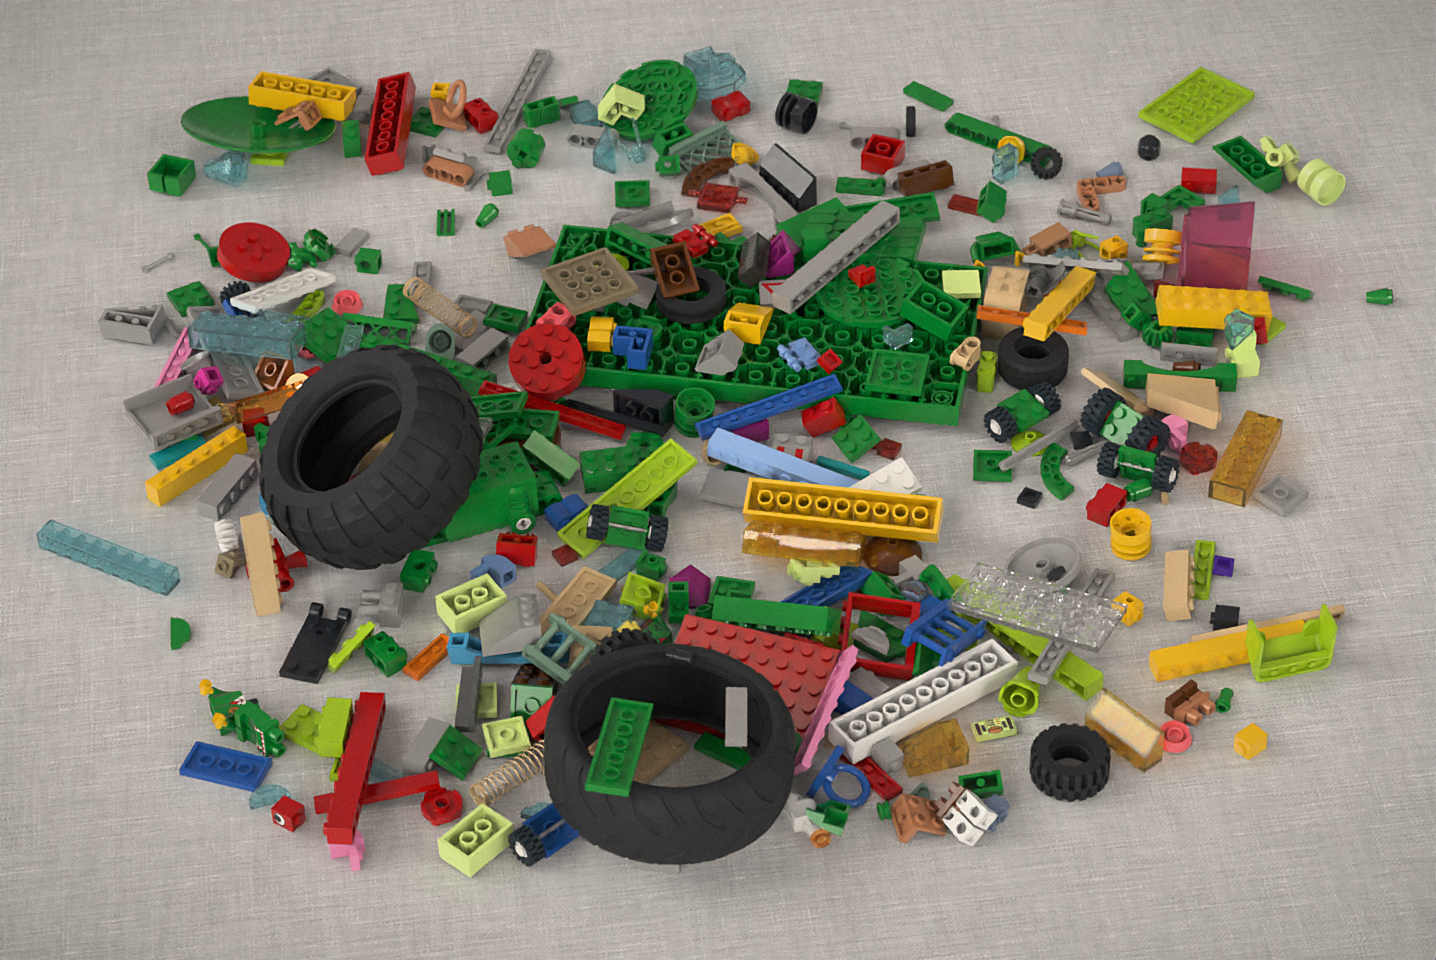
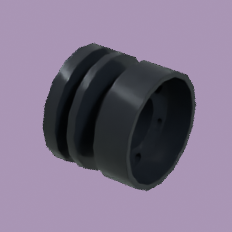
M786 92L779 100L776 108V124L801 134H807L816 121L818 113L817 102L807 97L801 98L800 95Z

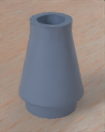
M1112 162L1100 171H1097L1096 175L1097 177L1123 175V169L1119 162Z

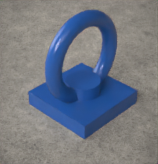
M837 745L806 795L813 799L822 785L825 794L830 800L852 805L851 808H856L868 800L870 784L867 777L858 768L849 764H836L844 751L842 747ZM838 772L850 773L859 780L862 793L858 798L853 800L844 799L833 791L831 783Z

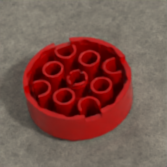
M539 324L523 331L513 342L508 357L509 369L517 387L521 391H527L529 395L548 401H555L557 398L571 394L581 383L586 369L585 356L577 337L567 328L557 324Z

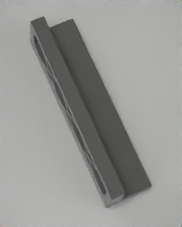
M475 656L474 667H462L454 728L460 732H476L483 676L481 656Z

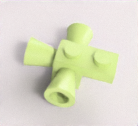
M1265 136L1260 139L1262 143L1261 148L1266 153L1267 163L1284 169L1289 184L1297 181L1301 171L1295 164L1299 161L1300 155L1293 145L1285 143L1278 148L1271 136Z

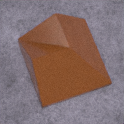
M265 347L254 371L260 385L276 393L285 388V379L295 374L291 358Z

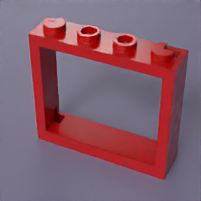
M849 592L848 600H843L842 611L846 613L845 616H841L840 628H843V633H839L837 645H841L840 653L848 647L852 609L910 618V625L919 618L921 603ZM914 642L909 647H906L904 665L856 658L857 661L849 672H854L859 667H862L866 671H872L875 676L910 681L913 672L916 643Z

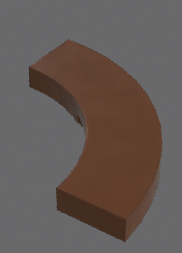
M719 157L712 159V161L698 164L685 177L681 195L699 196L701 186L708 179L717 175L728 174V169L734 167V159L732 157Z

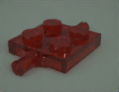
M705 182L704 187L700 191L690 189L688 193L689 197L698 198L697 209L731 213L734 205L737 203L747 205L748 201L747 197H738L739 187Z

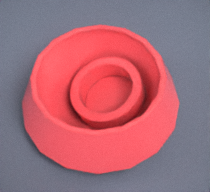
M342 290L334 296L331 306L333 311L340 315H343V312L356 314L362 309L363 302L357 292Z
M1168 721L1158 730L1156 742L1165 751L1180 753L1191 746L1192 735L1184 723Z

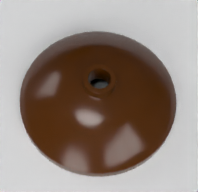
M875 536L866 543L863 550V558L866 565L871 570L888 576H899V562L916 555L922 560V549L915 540Z

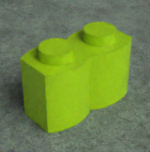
M982 351L977 367L976 389L978 392L992 393L997 376V353Z

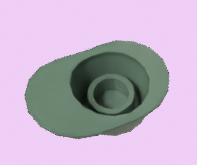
M441 323L430 327L426 334L425 351L453 360L455 354L453 330L446 324Z

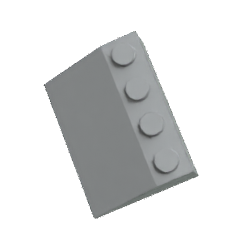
M523 593L520 596H516L479 620L483 657L520 652L527 643L531 646L537 644L542 634L536 594Z

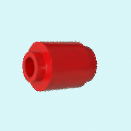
M184 391L169 398V401L166 402V407L172 416L175 414L179 415L194 408L195 399L191 393Z

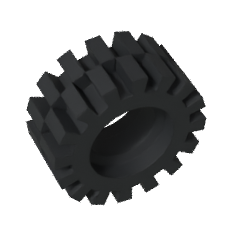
M1043 146L1034 152L1030 166L1035 176L1038 175V178L1041 179L1043 177L1044 180L1058 175L1063 159L1060 157V152L1057 153L1056 148L1053 150L1051 146L1048 148ZM1041 158H1051L1053 166L1049 169H1044L1040 165Z

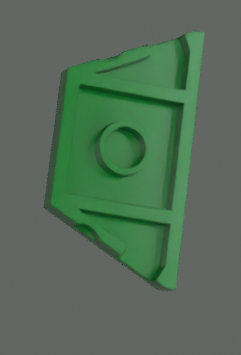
M1125 261L1124 265L1129 269L1128 276L1114 275L1104 288L1106 295L1121 313L1134 302L1146 310L1150 316L1158 318L1155 300L1129 261Z
M861 611L858 628L861 629L869 626L880 628L886 633L890 646L887 656L854 639V646L886 663L898 657H904L906 646L901 644L904 631L867 611Z

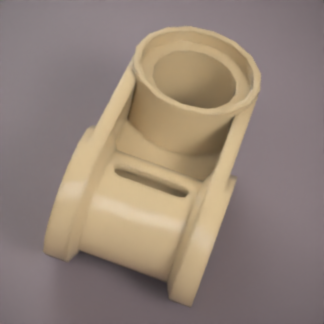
M977 337L966 338L952 352L950 364H956L963 367V370L969 371L975 362L980 359V340Z

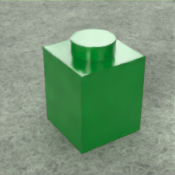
M509 170L489 172V180H486L487 190H491L492 197L513 194Z

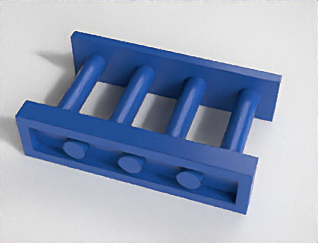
M946 598L906 627L901 644L909 647L914 642H920L941 654L938 665L942 667L946 663L952 662L958 654L984 637L986 633L984 628L987 621L983 619L974 626L953 614L951 610L953 602ZM949 620L967 630V632L964 633L945 621ZM939 627L942 630L948 632L949 634L957 637V639L954 640L934 628ZM924 635H930L948 646L943 647Z

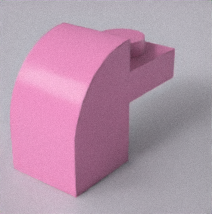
M1171 414L1162 420L1170 428L1169 434L1171 435L1167 439L1169 441L1168 445L1172 450L1182 455L1186 453L1188 422L1184 418Z
M356 830L353 845L329 844L332 859L349 856L352 871L360 870L359 861H363L362 853H365L364 838L358 830Z

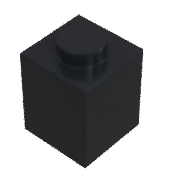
M1216 604L1215 612H1211L1210 624H1213V631L1238 626L1240 607Z

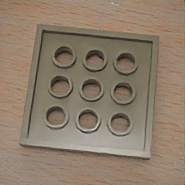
M606 247L540 270L541 277L572 316L580 315L639 294L637 284Z

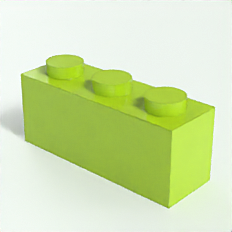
M327 697L326 706H322L321 714L323 720H319L318 724L319 736L316 735L315 748H318L319 757L341 758V754L345 753L344 743L346 739L348 740V727L351 726V716L354 713L352 698Z

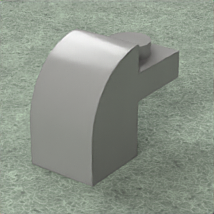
M916 555L899 562V576L893 578L892 582L900 592L911 581L922 582L919 579V574L925 570L924 563Z

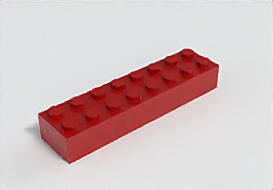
M410 71L379 78L377 81L364 159L371 176L404 169L416 93V85Z

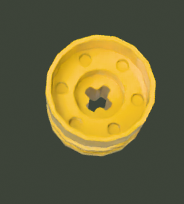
M1145 229L1144 242L1152 244V247L1143 248V252L1151 253V255H1143L1142 260L1150 263L1165 262L1166 266L1180 264V258L1173 257L1172 255H1181V251L1173 249V246L1182 245L1183 233L1168 229Z
M1126 508L1116 512L1111 517L1110 546L1112 552L1117 557L1133 561L1148 555L1152 547V522L1150 516L1140 509Z

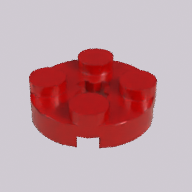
M440 787V789L426 792L424 799L420 803L423 817L430 821L433 826H440L441 824L459 819L462 816L463 801L458 791L452 789V792L446 790V787Z

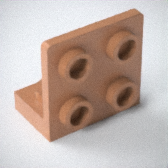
M304 100L298 103L295 108L291 106L283 110V113L277 116L278 119L274 124L278 125L298 116L301 126L307 131L315 126L323 117L313 100L309 102Z
M902 793L893 803L889 810H891L892 820L900 842L907 843L918 830L943 836L947 834L944 821L937 815L938 809L935 806V800Z

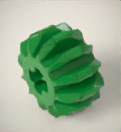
M1155 319L1153 322L1147 321V324L1142 329L1143 342H1146L1147 346L1152 345L1153 348L1159 347L1161 349L1162 342H1172V326H1161L1159 321Z

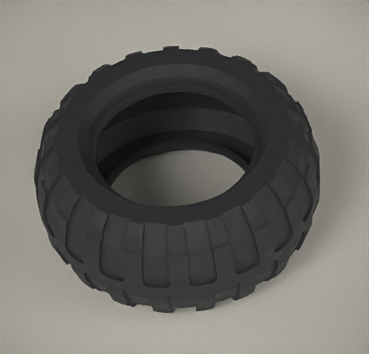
M382 344L373 348H358L352 350L344 357L335 358L325 364L322 369L309 376L295 393L286 400L276 420L271 424L267 432L266 445L261 450L259 484L261 496L267 505L266 510L276 528L304 554L337 569L371 570L378 568L382 563L394 564L403 560L407 554L416 549L420 550L425 547L431 538L450 524L451 518L468 499L471 484L478 477L481 467L479 456L483 451V431L478 421L480 416L471 396L462 387L460 381L434 358L410 348L407 350L398 345ZM394 432L389 443L377 459L361 474L348 482L362 458L377 443Z

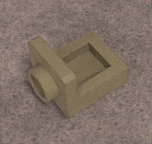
M229 550L228 552L218 554L215 573L232 578L234 567L246 565V556L241 555V552L237 550Z

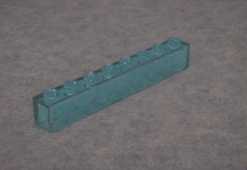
M50 519L36 533L39 548L115 576L123 581L136 584L139 587L149 589L155 593L168 596L180 583L177 567Z

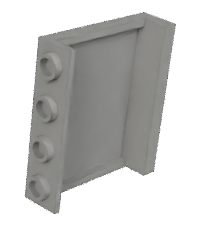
M191 373L123 400L126 416L154 451L223 424L221 409L218 405L213 407L203 394L195 388ZM184 391L191 393L195 399L194 408L172 416L166 407V402L169 401V398Z

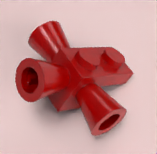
M273 538L274 545L271 546V549L274 548L276 560L273 563L277 564L279 573L275 576L279 578L281 589L277 590L287 592L293 588L295 583L289 574V569L308 567L306 555L298 550L285 557L277 538ZM246 564V565H245V568H246V573H247V576H248V579H249L248 568H247V564Z

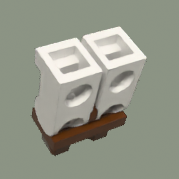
M952 782L948 787V791L952 796L948 800L941 797L935 803L938 809L937 815L942 818L944 823L962 843L973 846L984 833L982 829L987 830L998 815L989 809L971 789Z

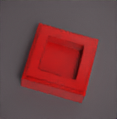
M831 348L816 360L828 374L843 363Z

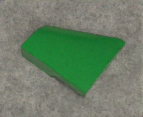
M828 800L826 803L817 804L815 810L808 807L805 815L826 831L842 836L852 805Z

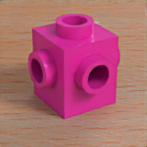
M217 366L201 368L193 379L195 388L203 395L209 396L217 393L224 382Z

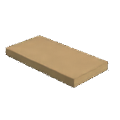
M1083 367L1080 373L1101 389L1105 387L1110 388L1125 398L1126 405L1139 413L1154 414L1156 409L1147 407L1145 401L1105 372Z

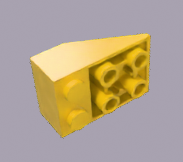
M738 302L726 315L724 332L729 329L742 342L760 345L774 308Z

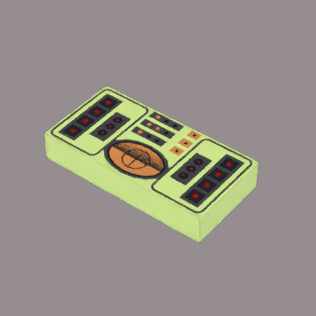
M1011 715L971 723V729L977 742L1017 735V729Z

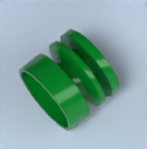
M695 387L684 389L676 398L674 425L677 431L689 438H699L695 423L714 417L715 400L707 390Z

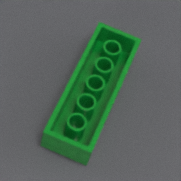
M715 595L712 619L746 628L832 637V633L839 634L842 610L822 606Z

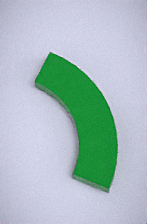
M1052 443L1042 455L1040 474L1044 485L1050 493L1063 501L1074 492V486L1067 482L1060 473L1061 462L1068 455V450L1056 443Z

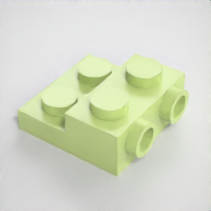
M828 557L790 558V564L787 565L788 576H793L794 581H799L802 585L812 586L813 583H820V576L831 578L833 575H839L840 567Z

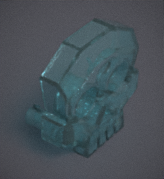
M709 46L684 54L682 66H687L694 74L699 88L698 98L715 99L737 91L746 82V72L736 62V58L731 53H717Z

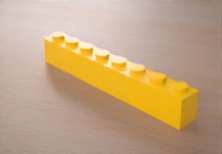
M1078 266L1069 271L1067 276L1063 277L1061 282L1055 286V289L1051 290L1047 297H1044L1041 304H1038L1036 309L1032 310L1028 317H1025L1023 321V328H1025L1023 335L1045 341L1093 289L1096 272Z
M1303 619L1258 628V631H1262L1267 640L1300 633L1305 623ZM1247 631L1150 651L1149 667L1156 681L1160 682L1250 663L1245 642Z

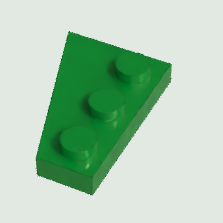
M388 284L383 318L420 324L413 302L403 294L405 284Z

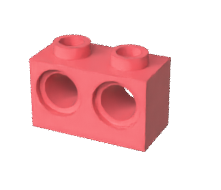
M556 302L541 318H538L536 325L546 323L557 324L570 330L576 324V316H572L562 303Z

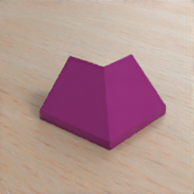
M784 230L759 254L768 278L794 274L793 259L802 251Z
M690 564L675 576L669 577V582L688 581L689 609H696L700 605L708 604L711 578Z

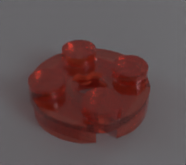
M1190 442L1181 448L1179 463L1191 475H1199L1216 468L1218 453L1213 446L1207 443L1204 446L1200 445V442Z

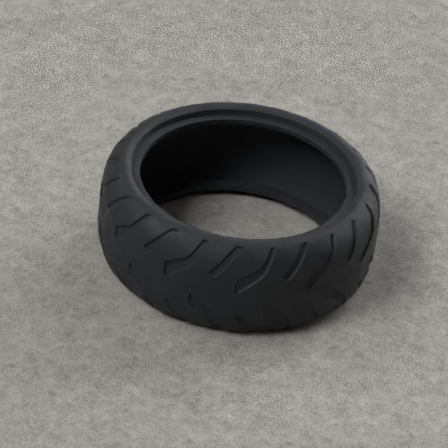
M648 644L611 652L594 659L572 675L561 687L551 704L544 734V775L549 796L555 809L559 811V814L573 831L577 830L579 835L592 845H598L600 849L620 857L648 864L656 863L658 865H687L720 859L745 848L764 835L774 824L787 803L793 783L796 754V735L791 713L788 711L789 708L778 690H774L773 684L761 673H756L754 668L718 651L684 644ZM675 646V649L693 652L691 665L675 661L670 663L669 660H666L668 647L672 648ZM726 687L747 688V746L742 748L751 759L736 772L710 783L688 787H662L633 780L629 797L585 790V783L594 757L588 751V748L600 737L611 697L654 704L651 720L672 719L689 721L710 727L725 735Z

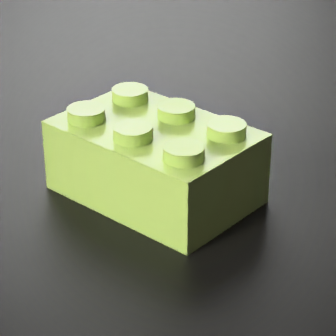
M486 573L435 596L437 614L453 633H466L479 627L480 619L507 603V596Z
M482 803L438 839L439 855L443 860L471 878L510 845L508 843V836L514 832L513 823Z

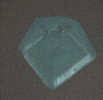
M606 126L592 152L593 166L611 174H616L615 144L610 127Z

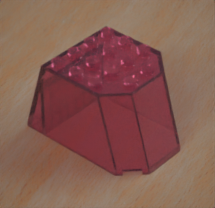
M1255 201L1188 207V214H1184L1177 286L1247 290Z

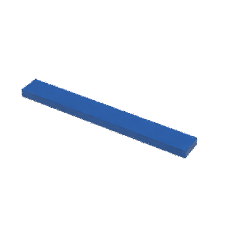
M832 374L695 423V428L701 440L704 441L710 439L717 428L728 432L842 392V386L836 375Z

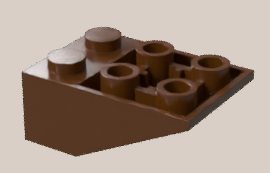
M525 663L520 666L511 685L516 683L554 686L553 696H556L559 682L533 663Z

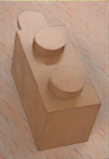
M1057 222L1030 237V244L1025 246L1021 253L1029 256L1032 253L1039 254L1041 257H1047V255L1055 256L1072 246L1071 233L1060 222Z

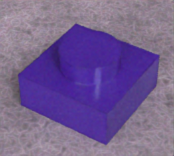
M1215 555L1212 574L1232 577L1234 558Z

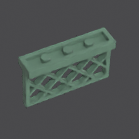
M722 120L669 147L668 156L679 155L680 167L689 174L692 171L691 167H696L700 164L692 162V158L701 159L702 162L704 160L712 161L714 158H719L717 157L718 153L727 154L728 156L726 157H732L731 146L740 141L726 129L727 124ZM726 136L730 139V141L720 139ZM710 144H717L716 148L706 146ZM719 145L729 146V149H720L718 147ZM698 150H699V151H704V152H703V155H701V154H694V152H696V151H698ZM705 152H713L716 154L715 156L705 155ZM687 157L690 158V162L682 161L681 159Z

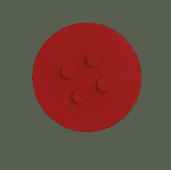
M243 222L228 227L221 234L217 249L219 263L229 274L238 279L254 283L269 282L280 277L287 268L290 256L289 244L278 231L269 226L254 222Z

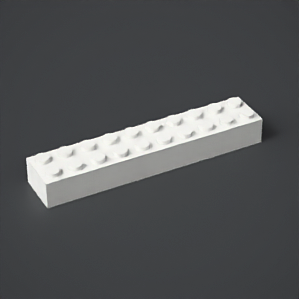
M990 639L955 657L952 662H948L942 667L938 666L830 721L828 740L835 747L837 745L844 749L842 754L852 764H855L870 756L872 747L888 737L895 743L1001 688L1017 674L1018 662L997 642Z

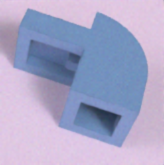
M501 555L482 557L481 565L470 571L471 580L488 573L500 588L517 580L516 565Z

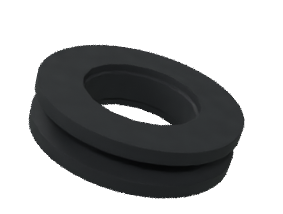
M693 267L699 289L708 295L701 300L689 302L676 297L664 299L657 283V308L663 316L678 323L696 324L709 321L718 316L726 305V286L723 279L711 270Z

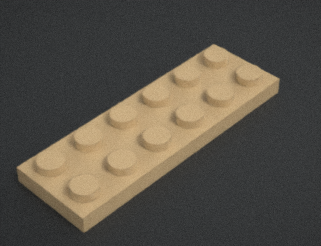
M583 566L539 618L542 636L552 625L548 622L551 612L555 615L563 616L567 621L566 623L571 626H584L618 585L617 580Z

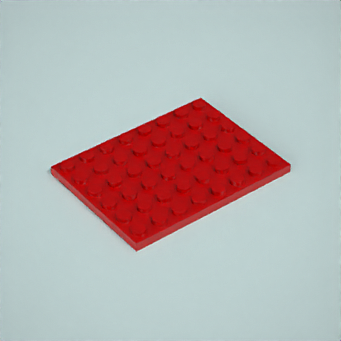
M685 614L674 643L718 651L754 668L756 673H761L773 684V689L778 690L789 708L788 711L791 713L795 733L798 732L802 738L805 736L840 656V650L688 614ZM653 719L661 725L702 735L706 731L725 740L723 733L701 724L682 720Z

